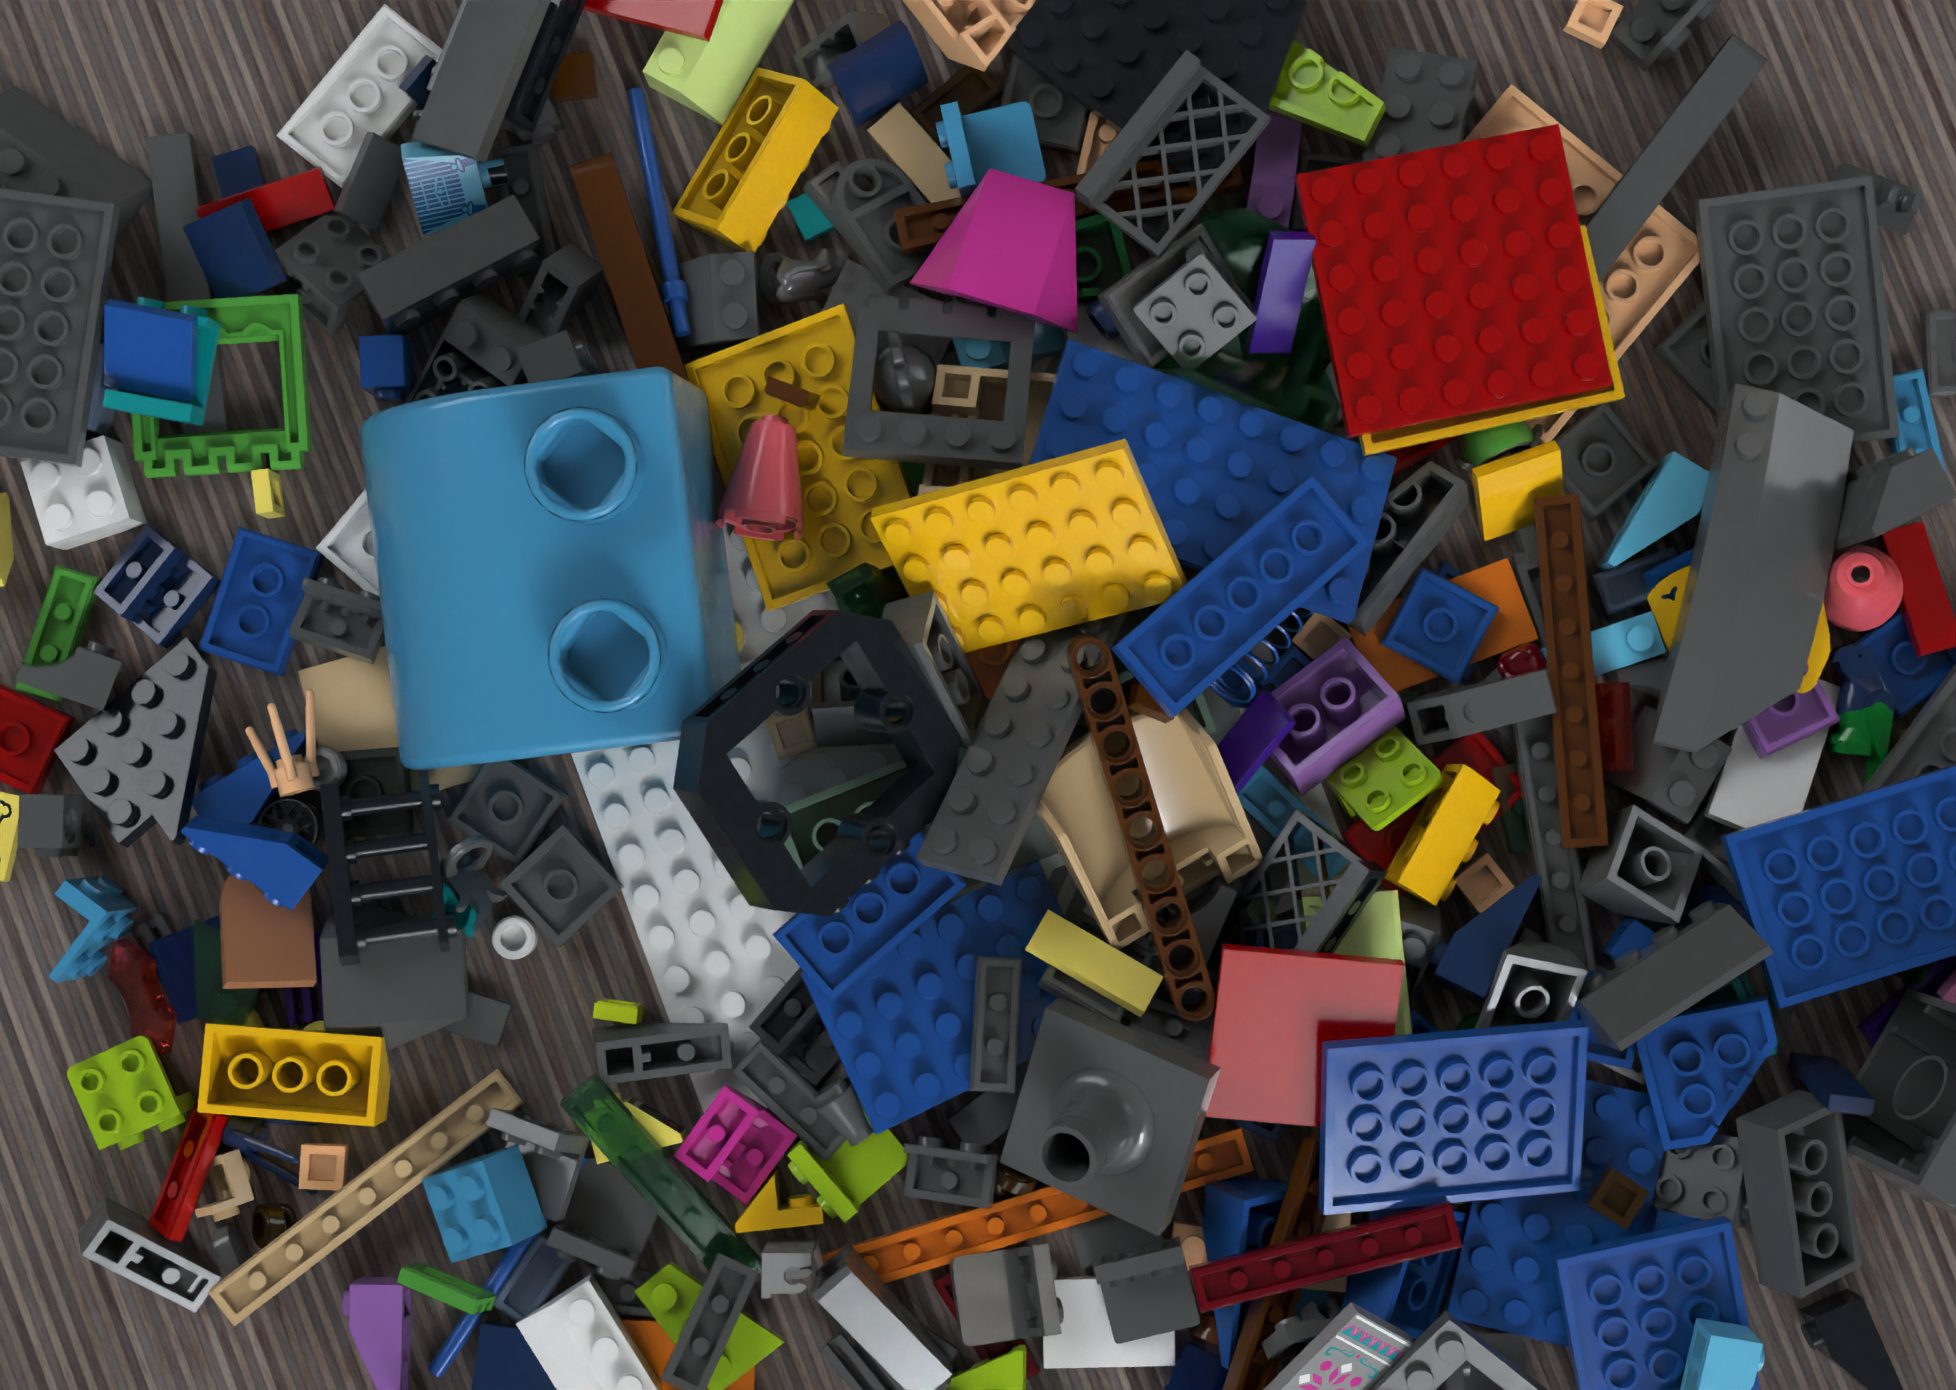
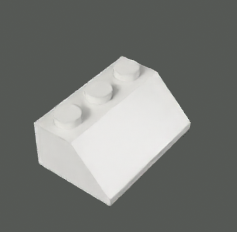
M592 1273L516 1323L557 1390L662 1389L659 1379Z

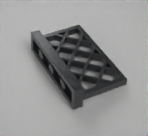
M1296 809L1229 910L1209 959L1219 966L1221 956L1219 950L1228 936L1240 934L1241 945L1251 946L1249 932L1268 929L1270 948L1280 949L1277 927L1295 924L1298 943L1293 950L1334 954L1388 872L1376 862L1366 860L1303 810ZM1303 825L1312 832L1314 851L1296 854L1293 837L1300 826ZM1323 841L1332 848L1324 849ZM1285 851V852H1286V856L1281 857V855H1282L1283 852ZM1339 853L1350 861L1351 864L1341 878L1329 880L1325 855ZM1315 857L1319 882L1300 885L1297 860ZM1287 862L1290 887L1272 890L1270 872L1275 864ZM1330 886H1335L1333 891L1330 892ZM1260 887H1262V892L1257 893ZM1320 888L1323 906L1317 915L1305 917L1301 892ZM1291 893L1295 919L1276 921L1273 896ZM1263 898L1267 923L1248 926L1247 907L1252 900ZM1238 922L1239 928L1233 929ZM1311 922L1309 927L1306 928V923Z

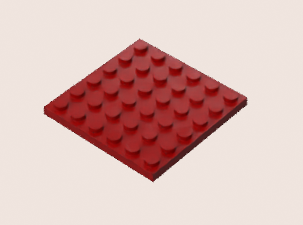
M1559 124L1296 175L1295 183L1305 232L1313 234L1316 238L1315 249L1312 250V267L1347 438L1594 391L1613 385Z

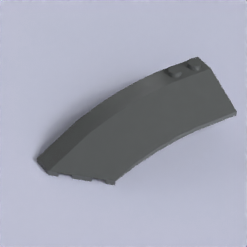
M1737 383L1722 403L1699 529L1669 656L1665 662L1651 743L1696 753L1722 735L1736 729L1762 713L1765 709L1800 689L1814 640L1831 567L1842 510L1854 434L1853 429L1781 393Z

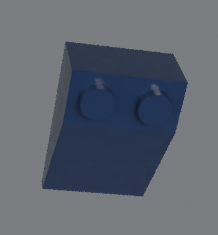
M1533 874L1456 931L1449 942L1441 939L1427 968L1434 971L1430 982L1478 1005L1485 997L1503 952L1509 948L1542 877Z

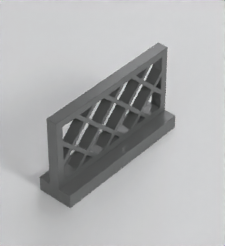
M1186 50L1075 187L1078 201L1091 211L1093 209L1160 259L1271 122V117L1201 66V60ZM1202 82L1217 92L1218 107L1192 109L1191 96ZM1223 97L1233 105L1224 106ZM1187 102L1188 111L1179 112V110ZM1244 112L1256 121L1246 134L1227 136L1226 114ZM1220 115L1222 137L1196 140L1194 119ZM1189 120L1191 141L1165 144L1163 130L1167 125L1174 121ZM1159 137L1160 145L1151 146ZM1237 144V146L1229 154V145ZM1224 146L1225 161L1220 167L1200 171L1197 149ZM1192 150L1195 171L1168 175L1166 153ZM1161 154L1163 176L1137 179L1136 164L1142 156ZM1131 171L1132 180L1123 181ZM1210 178L1204 187L1201 188V179ZM1196 180L1197 195L1191 203L1172 205L1169 183ZM1165 184L1167 206L1141 209L1138 188ZM1133 188L1136 210L1116 212L1105 204L1114 191ZM1183 212L1174 223L1173 214ZM1168 214L1170 229L1158 243L1143 233L1142 218ZM1137 218L1138 228L1127 220Z

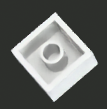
M104 435L85 441L81 467L32 460L20 462L43 538L48 546L68 550L147 524L121 442Z

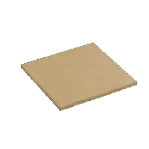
M386 646L380 648L374 665L351 657H345L298 671L304 696L308 689L314 691L316 739L319 747L334 749L338 752L398 747ZM482 764L420 770L410 769L411 791L421 790L419 772L428 771L429 784H438L440 791L471 782Z

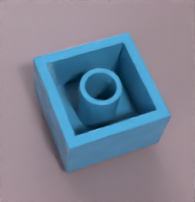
M518 1144L455 1164L422 1179L451 1263L513 1246L548 1228Z

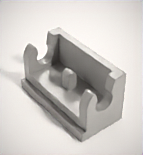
M817 1238L768 1239L762 1251L761 1298H771L772 1294H797L806 1289V1283L800 1281L790 1283L787 1279H802L812 1273V1269L807 1266L812 1265L813 1254L817 1251Z

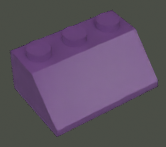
M1345 636L1271 692L1297 723L1269 757L1302 797L1403 721L1406 716L1401 698Z

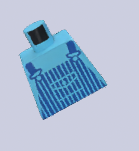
M419 142L401 144L402 161L423 236L444 230L486 209L488 201L485 188L509 183L503 158L488 160L486 163H478L476 160Z

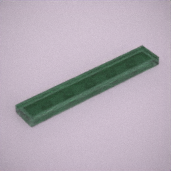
M596 1073L561 1099L560 1106L708 1271L717 1253H720L759 1271V1274L762 1272V1259L739 1233H736L735 1228Z

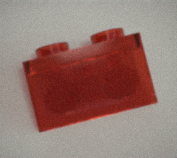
M1630 682L1596 683L1603 771L1633 770Z

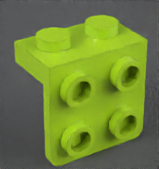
M1395 726L1328 776L1326 780L1340 805L1351 818L1358 814L1372 830L1378 831L1440 786L1443 782V776L1440 770Z
M147 1035L132 1038L81 1061L67 1070V1078L99 1150L118 1144L120 1151L146 1140L143 1131L158 1125L160 1132H164L186 1122L183 1113L192 1110L195 1103L190 1091L179 1096L175 1095L153 1042Z
M887 1129L877 1135L873 1132L869 1137L853 1147L846 1140L826 1162L802 1139L790 1149L787 1156L791 1159L788 1167L793 1175L803 1185L810 1182L819 1192L820 1196L816 1200L821 1208L832 1219L838 1215L846 1223L859 1211L860 1205L908 1164L909 1153L903 1152L904 1145L890 1129Z

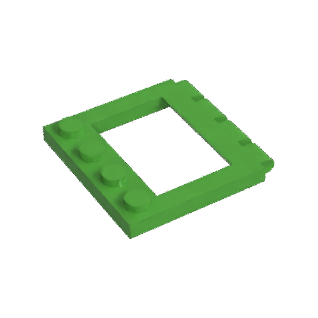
M299 294L164 302L165 310L180 312L181 305L208 310L207 317L221 323L217 345L279 341L285 427L160 435L159 418L131 413L135 461L143 462L146 478L179 476V460L183 461V471L186 476L221 474L223 471L222 457H226L228 473L251 472L252 470L266 469V454H269L272 471L304 469V452H313L302 296Z

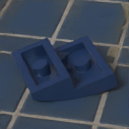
M901 20L826 66L838 88L837 93L856 128L929 83L915 43L907 26Z
M146 524L93 593L121 617L133 622L158 645L168 649L217 588L221 580L156 529Z
M489 1320L481 1323L472 1390H557L516 1325Z

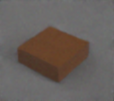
M591 51L565 54L552 85L553 98L556 103L598 98L594 56Z
M770 376L764 389L767 395L809 411L816 409L820 399V395Z

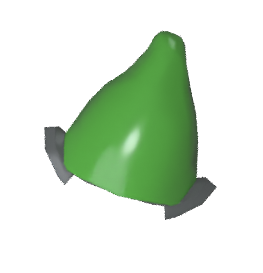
M1524 421L1462 434L1465 458H1458L1455 464L1472 474V468L1483 465L1527 445L1528 449L1538 446L1543 434V425L1536 424L1531 428Z

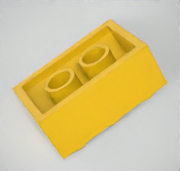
M1464 764L1445 765L1441 772L1443 776L1442 784L1430 792L1386 871L1388 873L1384 878L1425 903L1434 906L1437 905L1439 900L1446 901L1457 883V879L1453 877L1461 861L1467 863L1478 846L1479 841L1475 839L1482 823L1488 825L1492 821L1500 806V802L1496 801V798L1501 790Z

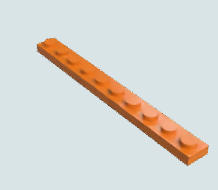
M1240 1126L1198 1138L1181 1193L1254 1170ZM1044 1185L1035 1188L1031 1193L1025 1195L1016 1194L1011 1197L995 1200L990 1209L972 1207L851 1245L880 1279L887 1283L950 1264V1261L957 1256L989 1252L1110 1215V1213L1050 1185ZM843 1247L822 1253L823 1264Z

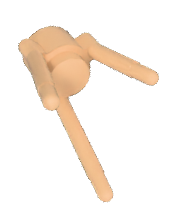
M308 689L305 693L306 762L303 761L302 754L291 756L282 722L274 703L268 704L267 710L281 759L275 761L277 769L254 728L249 726L245 729L257 756L268 774L271 788H278L280 797L314 789L313 778L320 776L316 762L315 696L312 689Z

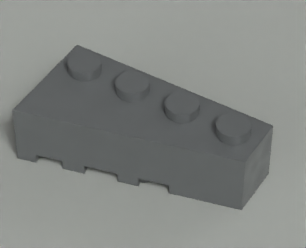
M513 194L357 275L371 306L387 334H403L405 336L458 304L460 300L466 299L477 291L492 285L500 277L513 269L519 270L529 266L536 261L537 255L542 252L539 236Z
M1431 460L1387 494L1354 620L1345 623L1365 637L1469 503L1467 483Z

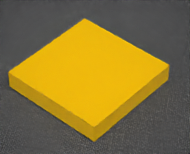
M1555 440L1472 468L1478 529L1484 541L1536 524L1534 498L1564 495L1561 449Z

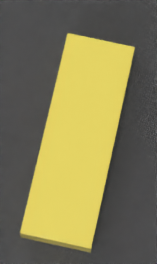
M1049 909L1025 948L1027 952L1140 1018L1146 1011L1164 977Z

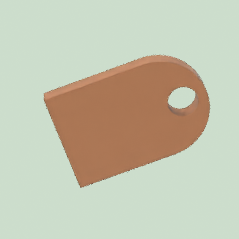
M230 874L224 883L219 899L223 989L314 987L317 978L310 889L306 891L291 911L286 906L279 907L269 902L262 895V890L258 889L249 880L242 881Z

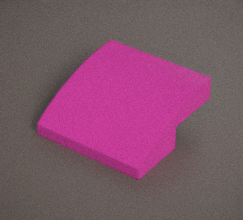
M726 1084L673 1156L707 1182L711 1179L747 1205L798 1135L776 1114Z

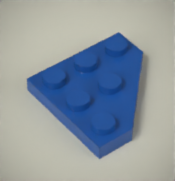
M1767 995L1685 1010L1636 1042L1664 1151L1708 1144L1729 1110L1735 1106L1753 1080V1076L1777 1045L1778 1036Z

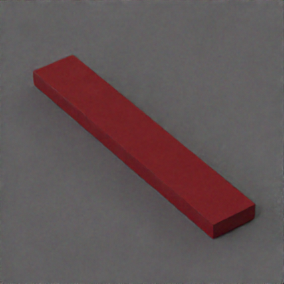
M1446 1201L1191 1265L1189 1270L1199 1309L1203 1313L1463 1246L1452 1204Z

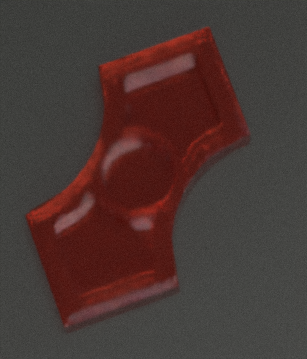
M127 938L114 941L108 979L118 988L127 1005L131 1022L130 1036L135 1038L140 1035H147L151 1038L159 1057L172 1051L178 1014L167 1003L160 990L156 976V959Z

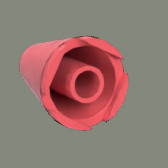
M768 414L763 415L762 420L752 423L716 513L715 524L719 528L724 530V524L727 522L735 525L734 534L771 541H783L784 533L795 532L794 540L800 539L803 536L804 516L796 429L788 425L787 418Z
M1852 545L1834 551L1823 599L1827 621L1847 631L1862 632L1879 627L1896 612L1902 599L1903 580L1897 565L1888 555L1869 546ZM1852 577H1863L1867 581L1863 583H1858L1854 581Z

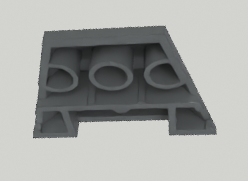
M362 902L361 907H354L356 924L364 923L365 927L427 919ZM332 903L320 937L325 1031L384 1037L386 1051H390L399 1045L470 1017L465 929L456 927L457 937L449 938L450 951L441 952L439 935L367 945V950L359 951L360 964L342 966L338 953Z

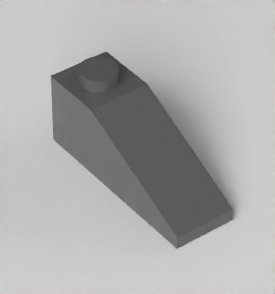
M637 1023L592 1029L599 1085L732 1068L727 1023Z
M105 1196L78 1231L82 1256L193 1312H196L209 1295L207 1291L221 1279V1273L177 1241L165 1238L149 1224L146 1218Z

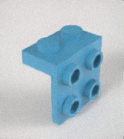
M957 101L940 105L943 121L936 122L937 133L941 148L949 147L952 162L945 163L946 174L950 189L958 188L961 197L972 195L990 168L1035 182L1046 181L1047 176L1029 103L1022 101L964 116L961 114Z
M101 875L100 878L95 876L68 879L55 892L57 897L89 920L88 924L50 973L49 978L55 983L76 980L86 975L89 977L93 976L106 962L107 955L104 952L113 940L116 942L121 940L131 929L134 921L130 918L138 907L121 894L123 888L109 877Z

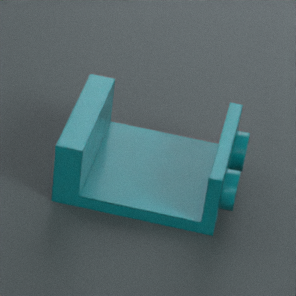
M143 297L137 298V304L164 309L165 303L162 301ZM181 305V313L198 316L196 398L191 403L118 389V391L105 389L102 406L122 412L203 426L221 323L208 318V310Z

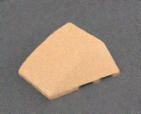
M903 0L948 59L985 72L1011 37L1018 23L1037 1Z

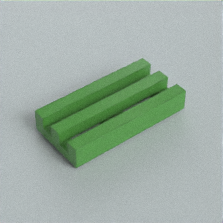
M424 1262L401 1267L397 1283L471 1315L477 1312L482 1313L484 1310H492L497 1296L494 1295V1292Z

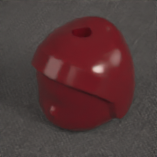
M1523 643L1507 650L1497 662V670L1501 678L1547 669V662L1543 653L1536 644Z

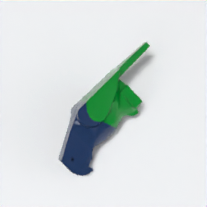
M1842 644L1831 651L1828 662H1835L1836 669L1841 677V686L1836 703V713L1841 721L1838 722V730L1830 735L1828 740L1830 744L1829 751L1865 755L1866 785L1887 757L1896 701L1887 691L1881 679L1869 646Z

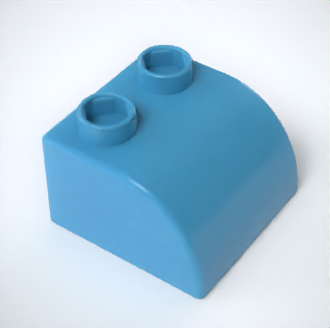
M657 366L447 394L382 410L368 417L362 423L359 429V438L401 763L406 768L420 770L465 766L680 740L682 721L741 672L724 531L715 524L719 499L706 393L699 387L672 371Z

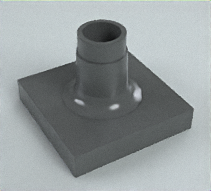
M1058 997L1045 1008L1000 1163L1159 1236L1171 1223L1221 1067Z

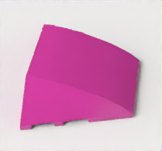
M990 168L915 274L910 284L948 296L955 295L1036 319V322L1078 334L1075 193Z

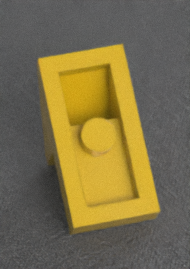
M776 1170L735 1223L736 1233L824 1224L826 1212L821 1208L817 1200H814V1194L789 1196L788 1203L781 1204L778 1170Z

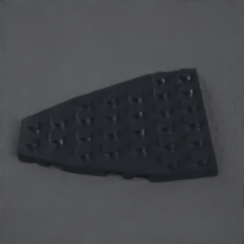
M1037 0L1018 23L1016 30L1004 46L1005 49L1118 132H1121L1186 50L1201 60V66L1266 113L1273 93L1278 87L1281 71L1287 55L1293 46L1309 0ZM1204 82L1200 84L1191 96L1193 110L1219 106L1217 92ZM1223 97L1224 106L1233 105ZM1187 102L1183 105L1179 112L1188 111ZM1244 112L1226 114L1227 136L1246 134L1256 121ZM1220 115L1194 119L1196 140L1222 137ZM1189 120L1170 122L1163 130L1165 144L1191 141ZM1159 137L1151 146L1160 145ZM1237 144L1229 145V154L1233 151ZM1224 146L1197 149L1200 171L1219 168L1225 161ZM1192 150L1166 153L1167 168L1175 174L1195 171ZM1161 154L1151 155L1162 163ZM1210 178L1201 179V188L1204 187ZM1196 180L1186 181L1197 189Z

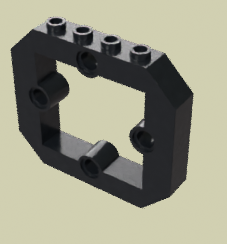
M812 610L682 721L673 789L749 906L775 911L831 916L843 910L848 905L849 898L861 886L876 879L880 874V868L892 857L903 853L910 846V840L923 828L932 825L956 775L961 737L892 620L840 610ZM841 655L862 690L854 705V715L857 723L868 731L888 733L909 770L862 814H851L844 818L839 825L837 837L800 870L784 845L792 829L788 810L777 802L755 799L730 761L727 753L769 716H793L802 712L808 704L810 697L808 682ZM777 685L779 686V696H778V698L776 697V688H777ZM761 817V826L758 830L757 823L759 818Z

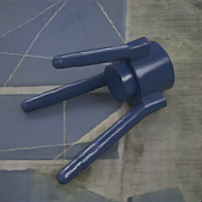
M232 1115L223 1133V1146L235 1150L239 1149L241 1157L254 1161L299 1188L298 1175L259 1153L263 1151L294 1164L300 1161L298 1155L266 1142L269 1128L263 1126V1124L316 1126L318 1122ZM302 1189L311 1195H315L318 1191L311 1189Z

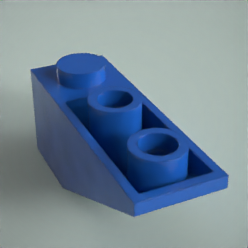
M297 729L286 732L285 736L291 756L302 754V757L306 755V732L298 733ZM275 739L273 743L276 747L267 753L277 769L275 761L281 759ZM256 752L236 762L235 765L238 769L226 777H223L222 774H217L198 785L200 792L194 795L192 806L198 816L258 826L259 817L264 809L276 800H279L280 794L278 788H271L268 774Z
M195 816L181 831L182 834L188 837V842L194 849L206 855L212 854L225 863V868L231 875L242 881L249 880L262 889V895L269 902L279 907L286 906L291 911L328 864V855L296 832Z

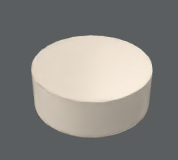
M520 915L503 918L496 924L492 932V943L495 950L507 959H520L529 955L536 947L538 941L537 929L533 922Z

